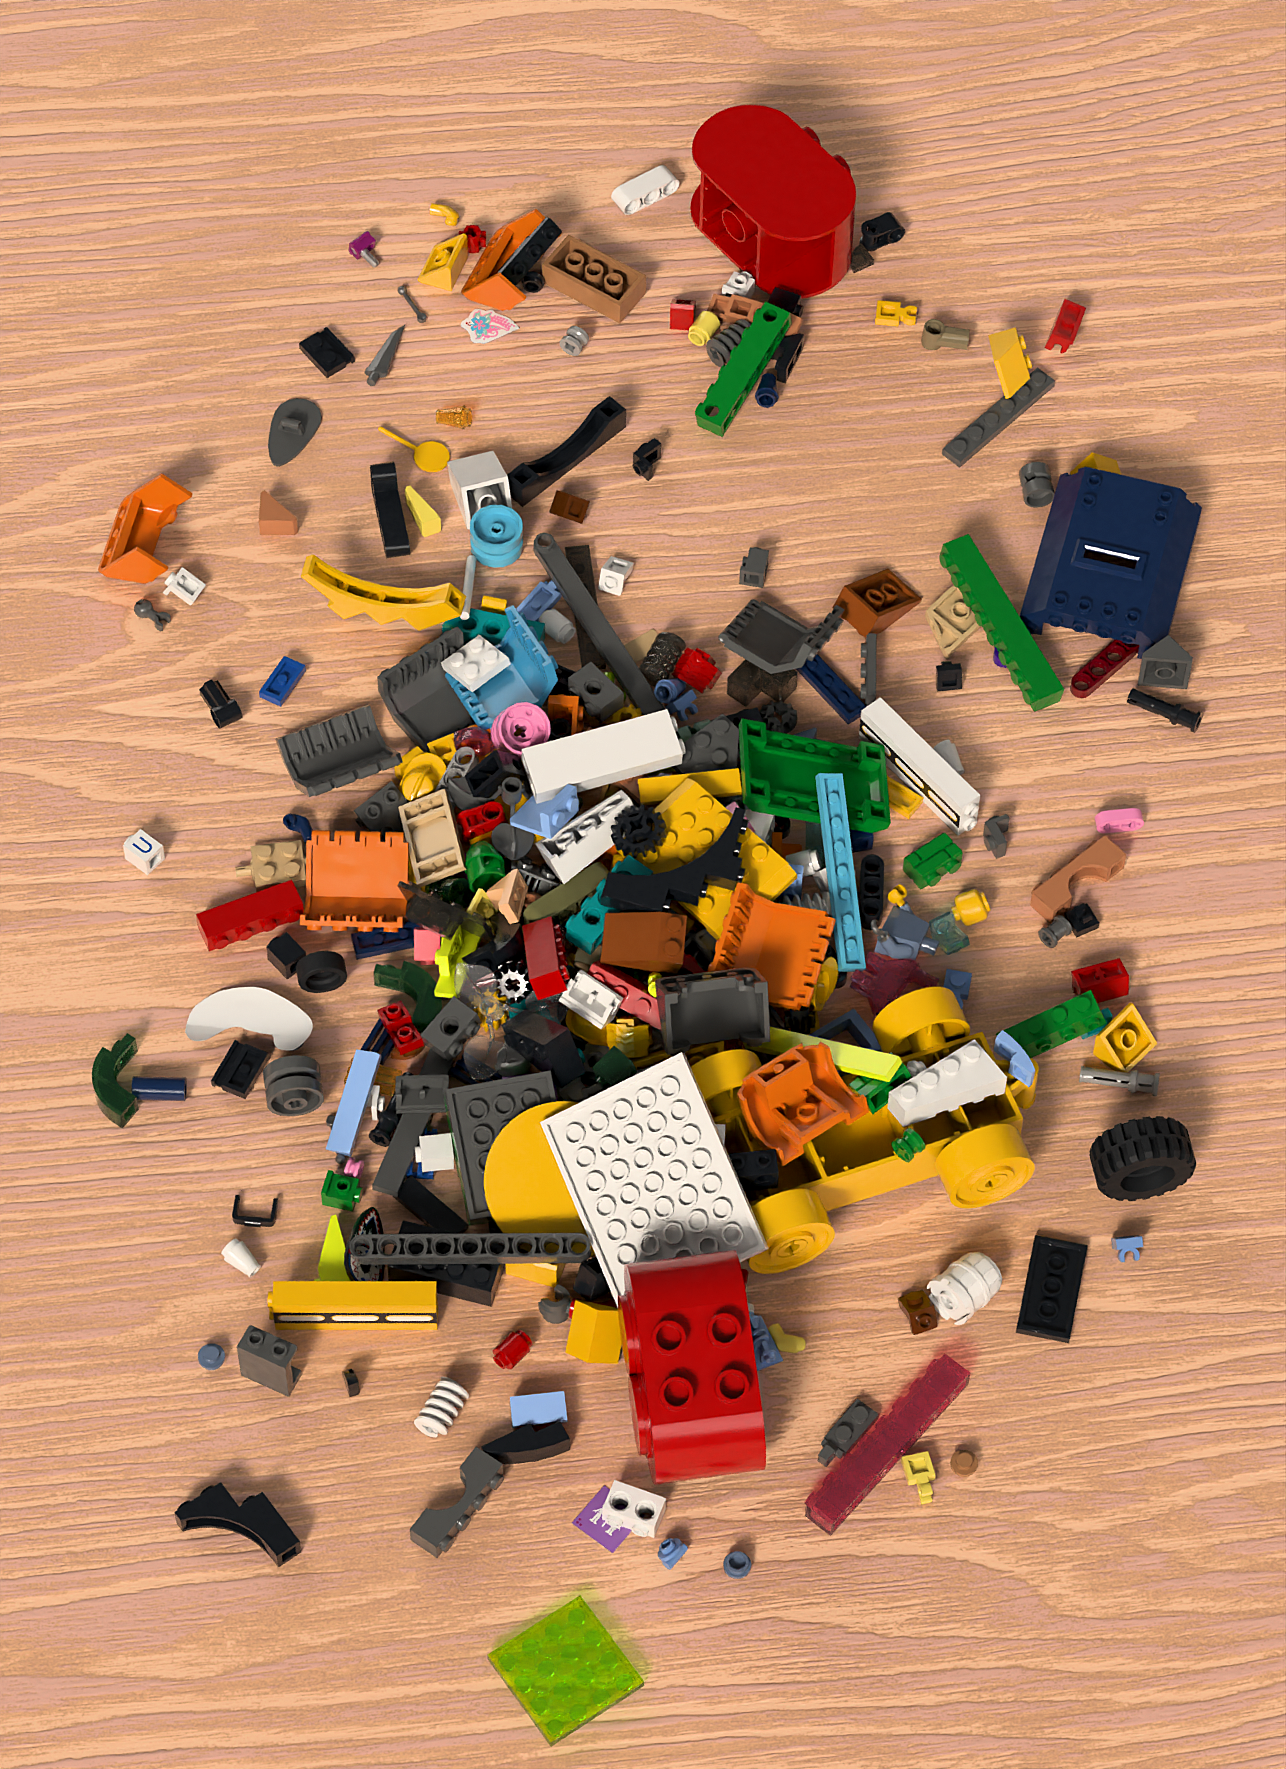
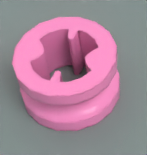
M350 1157L343 1176L360 1180L364 1169V1161L356 1162L355 1158Z

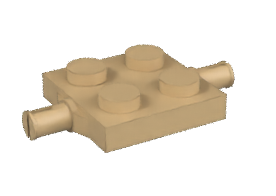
M301 840L250 846L252 855L250 865L235 867L236 878L252 875L256 885V892L291 879L295 887L306 886V856L302 851Z

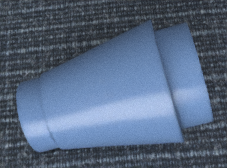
M678 678L660 680L654 690L655 697L662 703H672L686 689V683Z

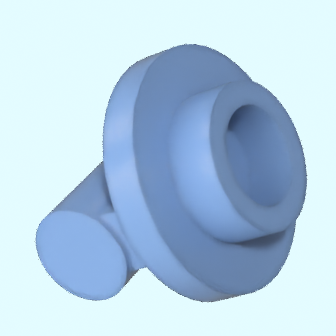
M668 1538L660 1544L658 1557L662 1564L671 1570L688 1550V1547L679 1538Z

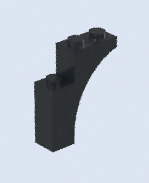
M220 1482L215 1486H208L201 1492L200 1496L192 1501H185L174 1512L176 1523L183 1532L197 1528H219L233 1531L259 1545L271 1557L277 1567L282 1566L301 1553L299 1539L263 1492L256 1496H249L243 1501L241 1506H238Z

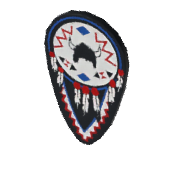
M370 1207L357 1218L347 1241L344 1265L351 1281H383L385 1265L358 1264L352 1258L349 1247L351 1240L357 1235L384 1234L377 1209ZM365 1244L357 1247L356 1253L360 1255L366 1254L370 1247Z

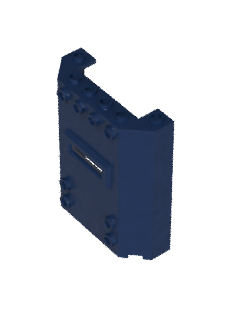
M1090 467L1080 468L1078 473L1072 475L1068 473L1061 474L1020 612V618L1029 633L1042 635L1043 625L1048 623L1054 627L1061 626L1080 633L1095 634L1101 638H1112L1126 644L1139 645L1137 658L1142 659V655L1146 650L1170 634L1197 534L1202 507L1197 502L1191 503L1186 498L1187 493L1177 487ZM1085 550L1137 561L1135 569L1085 558L1084 553Z

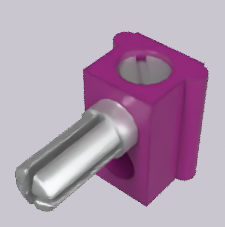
M369 231L364 232L349 243L348 251L357 260L363 257L373 268L379 265V261L369 252L375 248L376 240L370 235Z

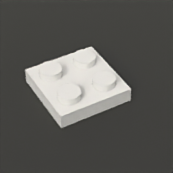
M478 635L442 661L441 664L447 673L473 692L508 667L510 661L505 654L481 635Z

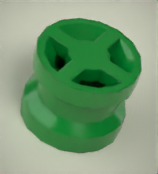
M910 1128L903 1132V1137L896 1138L891 1144L898 1157L908 1163L914 1159L915 1153H920L925 1149L923 1139Z

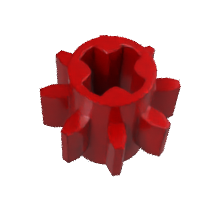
M466 225L464 231H459V235L463 233L467 235L468 253H479L481 247H486V231H481L479 225Z

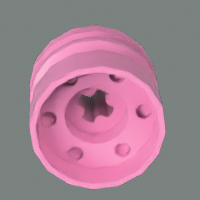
M528 702L516 703L500 712L494 719L491 727V740L496 750L518 755L520 759L523 748L548 742L550 736V721L546 713L537 705ZM520 728L522 733L516 737L514 732Z

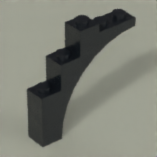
M736 807L729 825L718 841L704 854L684 866L652 875H624L608 872L601 895V905L629 913H668L672 899L698 906L700 897L705 899L708 885L735 891L736 884L738 882L742 883L745 868H741L743 858L739 857L742 843L738 842L740 834L745 835L749 820L744 819L746 810Z

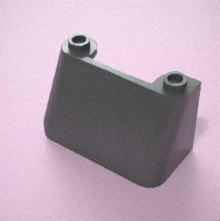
M736 968L664 977L655 981L664 1050L668 1055L675 1056L681 1052L686 1054L691 1049L690 1045L740 1039L749 1047H758L762 1043L770 1042L768 982L758 970L754 968Z

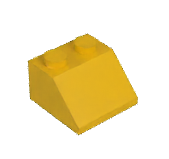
M1016 327L988 335L1005 399L1011 398L1030 379L1028 369L1032 368L1029 354L1024 355L1023 350L1027 349L1023 335L1018 336Z

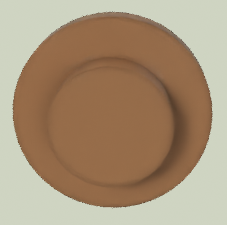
M959 1450L951 1457L950 1466L958 1476L967 1477L974 1474L977 1470L978 1459L971 1451Z

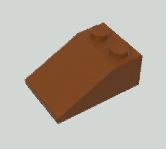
M885 569L845 585L832 608L834 609L836 605L843 608L844 612L841 618L846 620L860 635L866 638L868 633H875L877 635L883 632L918 605L922 599L892 571Z
M666 912L605 913L600 963L677 975L683 965L687 916Z

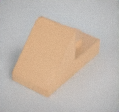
M514 869L489 888L486 894L494 908L500 910L501 914L505 915L509 924L519 922L528 886L519 870Z

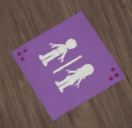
M604 1485L574 1519L572 1524L613 1553L632 1530L622 1526L615 1528L607 1524L605 1520H602V1508L610 1491ZM624 1504L614 1506L618 1510H623L627 1507Z

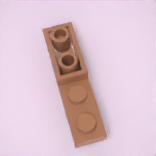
M713 294L707 311L715 313L719 321L735 324L737 320L743 319L752 324L756 310L758 308L761 309L764 303L734 294L731 297ZM791 314L792 325L784 338L798 334L803 322L802 318Z

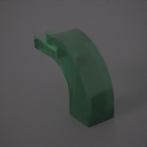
M407 961L403 962L401 969H397L392 965L376 964L373 972L374 986L408 994L416 1003L412 1023L417 1031L422 1033L442 1010V998L436 997L434 994L437 985L435 980L424 969Z
M128 1033L122 1040H118L113 1045L111 1051L102 1047L95 1058L92 1068V1083L97 1104L103 1114L121 1128L139 1110L137 1097L117 1083V1077L121 1070L138 1052L136 1038Z

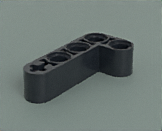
M393 461L370 465L372 494L386 559L410 555L409 539L398 492L395 463Z

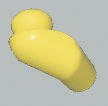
M779 1323L773 1324L768 1328L778 1350L798 1353L805 1349L806 1342L804 1338L785 1334Z

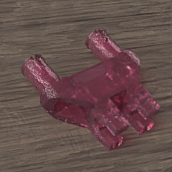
M869 952L865 957V971L875 976V978L855 970L850 979L852 980L850 988L868 999L872 1014L876 1018L882 1009L900 996L909 983L914 982L922 988L936 987L939 978L920 969L919 963L912 959L887 961Z

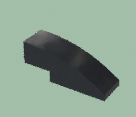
M560 1421L537 1432L534 1431L531 1424H528L481 1446V1450L502 1464H521L551 1458L569 1451L570 1438Z

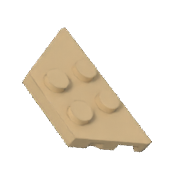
M954 585L925 612V618L946 659L982 627L977 624L975 614L970 607L966 606L962 593Z

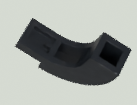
M501 912L489 918L496 936L483 947L462 958L469 978L474 983L494 971L499 972L498 967L500 964L507 966V962L511 959L516 964L523 956L525 944L521 919H519V922L509 924L505 915L501 914Z

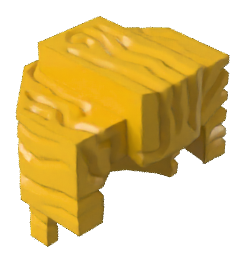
M623 1015L617 1021L612 1020L607 1024V1046L611 1051L610 1056L617 1058L648 1056L649 1046L653 1044L652 1025L640 1023V1019L634 1015Z

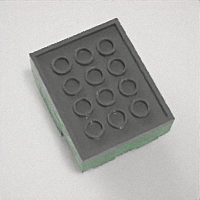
M551 1070L445 1090L444 1100L447 1121L469 1226L495 1222L487 1207L484 1192V1170L489 1151L502 1129L519 1114L537 1105L557 1102Z

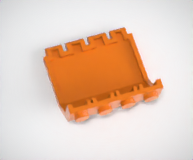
M312 830V840H306V899L304 913L300 915V925L307 926V930H322V926H332L333 931H347L348 927H358V931L370 932L373 931V927H383V932H399V928H403L406 923L409 898V842H404V832H386L385 841H381V831H360V841H356V831H335L334 840H331L330 830Z
M738 882L736 890L731 894L730 909L723 919V931L721 937L716 941V953L713 962L708 966V972L736 968H754L768 982L769 1005L799 1011L801 1006L810 1007L815 989L808 986V984H817L822 965L815 961H824L829 941L822 937L831 938L836 919L829 917L826 911L772 902L756 895L748 884Z

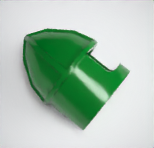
M478 841L471 845L466 853V870H464L467 874L469 887L473 893H476L478 888L487 892L489 888L506 876L504 858L487 841Z

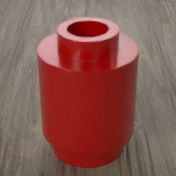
M521 1330L511 1332L493 1349V1360L502 1369H513L530 1352V1347L533 1343L525 1332Z

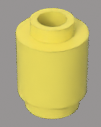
M702 311L689 328V340L698 346L706 344L720 327L718 316L711 311Z

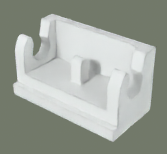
M580 970L574 980L570 979L567 984L568 990L563 992L559 1001L598 1028L603 1029L614 1020L624 998L583 970Z

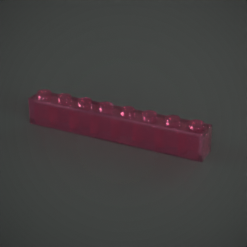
M944 1353L939 1360L934 1359L926 1369L927 1373L922 1379L918 1377L914 1380L909 1388L910 1392L905 1397L900 1396L892 1406L893 1410L889 1415L881 1416L875 1424L876 1429L870 1435L865 1434L861 1438L856 1451L853 1454L848 1453L842 1459L841 1467L835 1473L830 1472L822 1483L823 1487L818 1492L813 1491L805 1501V1517L831 1536L968 1386L970 1372Z

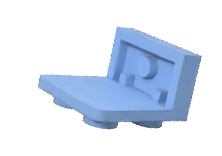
M567 784L552 800L536 804L535 798L532 796L510 818L511 826L552 839L579 811L576 786Z

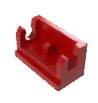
M1064 299L1044 348L1051 350L1055 344H1059L1062 346L1060 353H1065L1069 345L1074 343L1086 307Z
M1120 958L1071 971L1073 993H1077V996L1091 990L1097 1003L1129 995V975Z

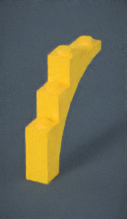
M314 554L306 557L301 577L329 599L327 606L343 619L363 612L367 613L380 625L403 618L418 631L461 616L466 595L451 583L426 588H398L364 581L339 571Z

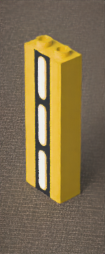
M273 1281V1291H268L269 1319L274 1320L275 1330L438 1329L436 1281Z

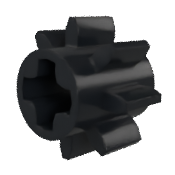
M801 1006L800 1011L790 1009V1012H785V1028H791L792 1032L809 1034L810 1028H815V1011H809V1007Z

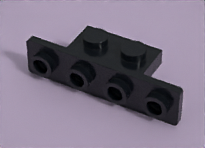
M546 217L533 233L527 236L498 271L516 286L558 238L562 230L551 218Z

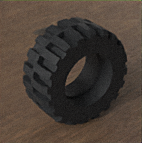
M1148 1116L1138 1120H1128L1124 1124L1119 1123L1114 1128L1105 1130L1102 1136H1098L1094 1143H1092L1089 1151L1098 1189L1108 1198H1115L1119 1201L1124 1199L1128 1201H1136V1199L1145 1200L1153 1196L1164 1195L1165 1192H1171L1177 1189V1186L1185 1184L1187 1179L1192 1177L1196 1168V1160L1188 1130L1181 1122L1170 1117L1165 1119L1163 1116H1156L1155 1118Z

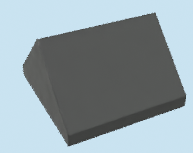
M1169 635L1143 653L1138 686L1187 689L1193 657Z

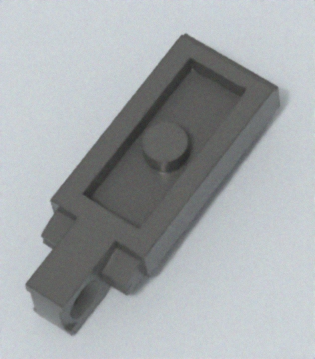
M856 1399L825 1435L821 1442L823 1449L819 1452V1459L817 1461L827 1467L836 1456L840 1459L843 1456L846 1457L878 1420L879 1414L859 1399Z

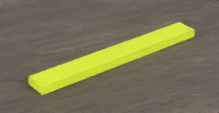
M770 1027V1042L762 1043L758 1047H749L740 1039L724 1040L728 1045L780 1056L801 1043L805 1047L818 1045L822 1042L830 1047L836 1070L890 1082L902 1064L901 1058L897 1055Z

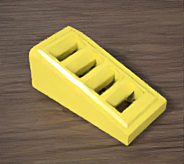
M407 486L405 489V502L422 536L427 537L441 531V518L411 486Z

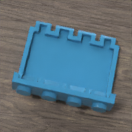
M514 605L504 609L510 627L500 644L495 645L498 650L509 658L510 665L473 692L468 690L449 673L445 674V678L480 731L491 730L493 721L499 713L516 703L528 702L541 708L558 681L555 672L558 669L555 658L553 655H547L548 650L542 640L538 642L533 626L528 627L529 624L524 613H519Z

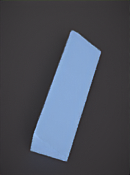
M356 1049L326 1150L351 1157L380 1065L381 1054Z

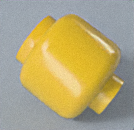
M977 889L957 895L954 898L955 906L951 907L956 921L962 920L965 926H971L987 919V912L991 911L984 892L979 893Z

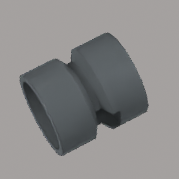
M1032 462L1023 466L1019 470V478L1025 504L1034 508L1050 504L1053 501L1055 492L1051 482L1049 466L1043 462Z

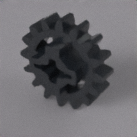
M641 804L640 808L636 810L632 805L630 812L627 813V811L622 810L623 816L621 818H614L616 825H611L610 827L612 830L611 838L618 851L622 850L624 856L631 852L633 858H637L638 853H642L645 858L647 857V851L650 850L655 853L656 845L663 846L661 838L667 837L665 831L667 827L661 813H655L654 807L651 806L646 810L644 804ZM652 823L655 825L654 831H652ZM623 831L626 832V833H625V836H626L625 839L623 838Z

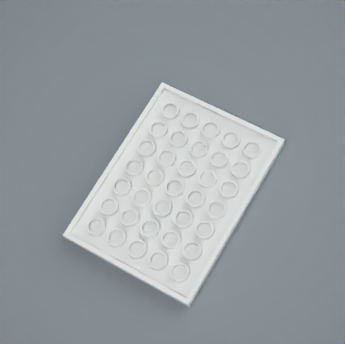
M681 1052L540 1122L617 1307L618 1296L624 1295L625 1264L735 1250L739 1261L742 1262L769 1249L684 1053Z

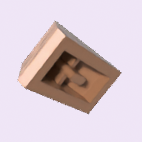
M263 490L260 494V535L297 534V518Z

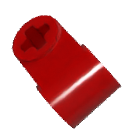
M490 801L481 806L464 810L456 817L457 823L461 825L463 830L462 838L467 843H470L469 840L493 831L499 824L508 823L502 805L496 801Z

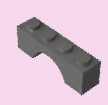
M478 1447L474 1448L460 1466V1479L466 1488L461 1500L454 1506L444 1510L426 1508L410 1528L411 1541L436 1558L443 1551L447 1552L451 1548L456 1534L468 1527L471 1515L475 1510L480 1511L484 1507L488 1499L487 1495L492 1489L497 1490L504 1480L503 1464Z

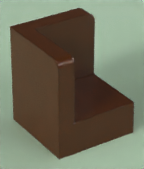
M556 490L549 513L582 524L590 501Z

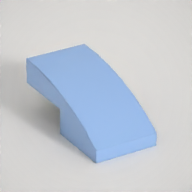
M1002 1030L996 1036L993 1051L1010 1062L1008 1073L1030 1087L1035 1074L1033 1063L1024 1049Z

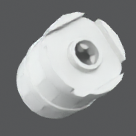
M970 1252L951 1263L942 1275H937L929 1282L927 1289L931 1287L932 1293L928 1297L934 1304L935 1310L944 1319L948 1320L951 1317L956 1320L954 1324L962 1325L973 1316L974 1312L987 1305L990 1299L1000 1290L1002 1276L996 1264L988 1256L980 1252Z

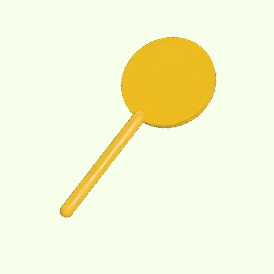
M381 426L378 427L380 432L414 450V461L420 469L426 472H438L447 466V462L450 459L449 451L441 443L428 441L417 447Z

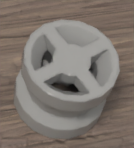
M571 326L566 332L567 336H563L560 340V346L567 354L578 356L582 351V346H585L589 341V336L580 327Z

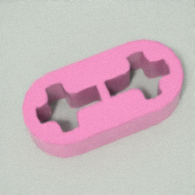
M1137 808L1107 810L1095 816L1097 831L1100 833L1134 831L1144 825L1142 811Z

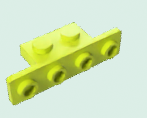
M450 922L447 932L442 934L441 948L437 949L435 953V964L439 965L440 977L434 990L436 997H460L468 976L462 958L478 949L484 933L482 927L460 926V923Z

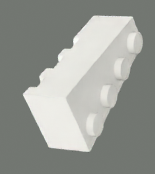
M622 790L564 825L552 839L545 837L535 843L548 867L563 884L614 845L610 828L611 825H616L614 818H621L623 816L622 810L627 811V813L630 812V808L633 805L630 798Z
M974 1039L890 1091L887 1108L899 1123L905 1127L935 1117L937 1113L959 1109L960 1105L972 1101L977 1103L983 1101L984 1097L993 1094L995 1096L1004 1094L1007 1076Z

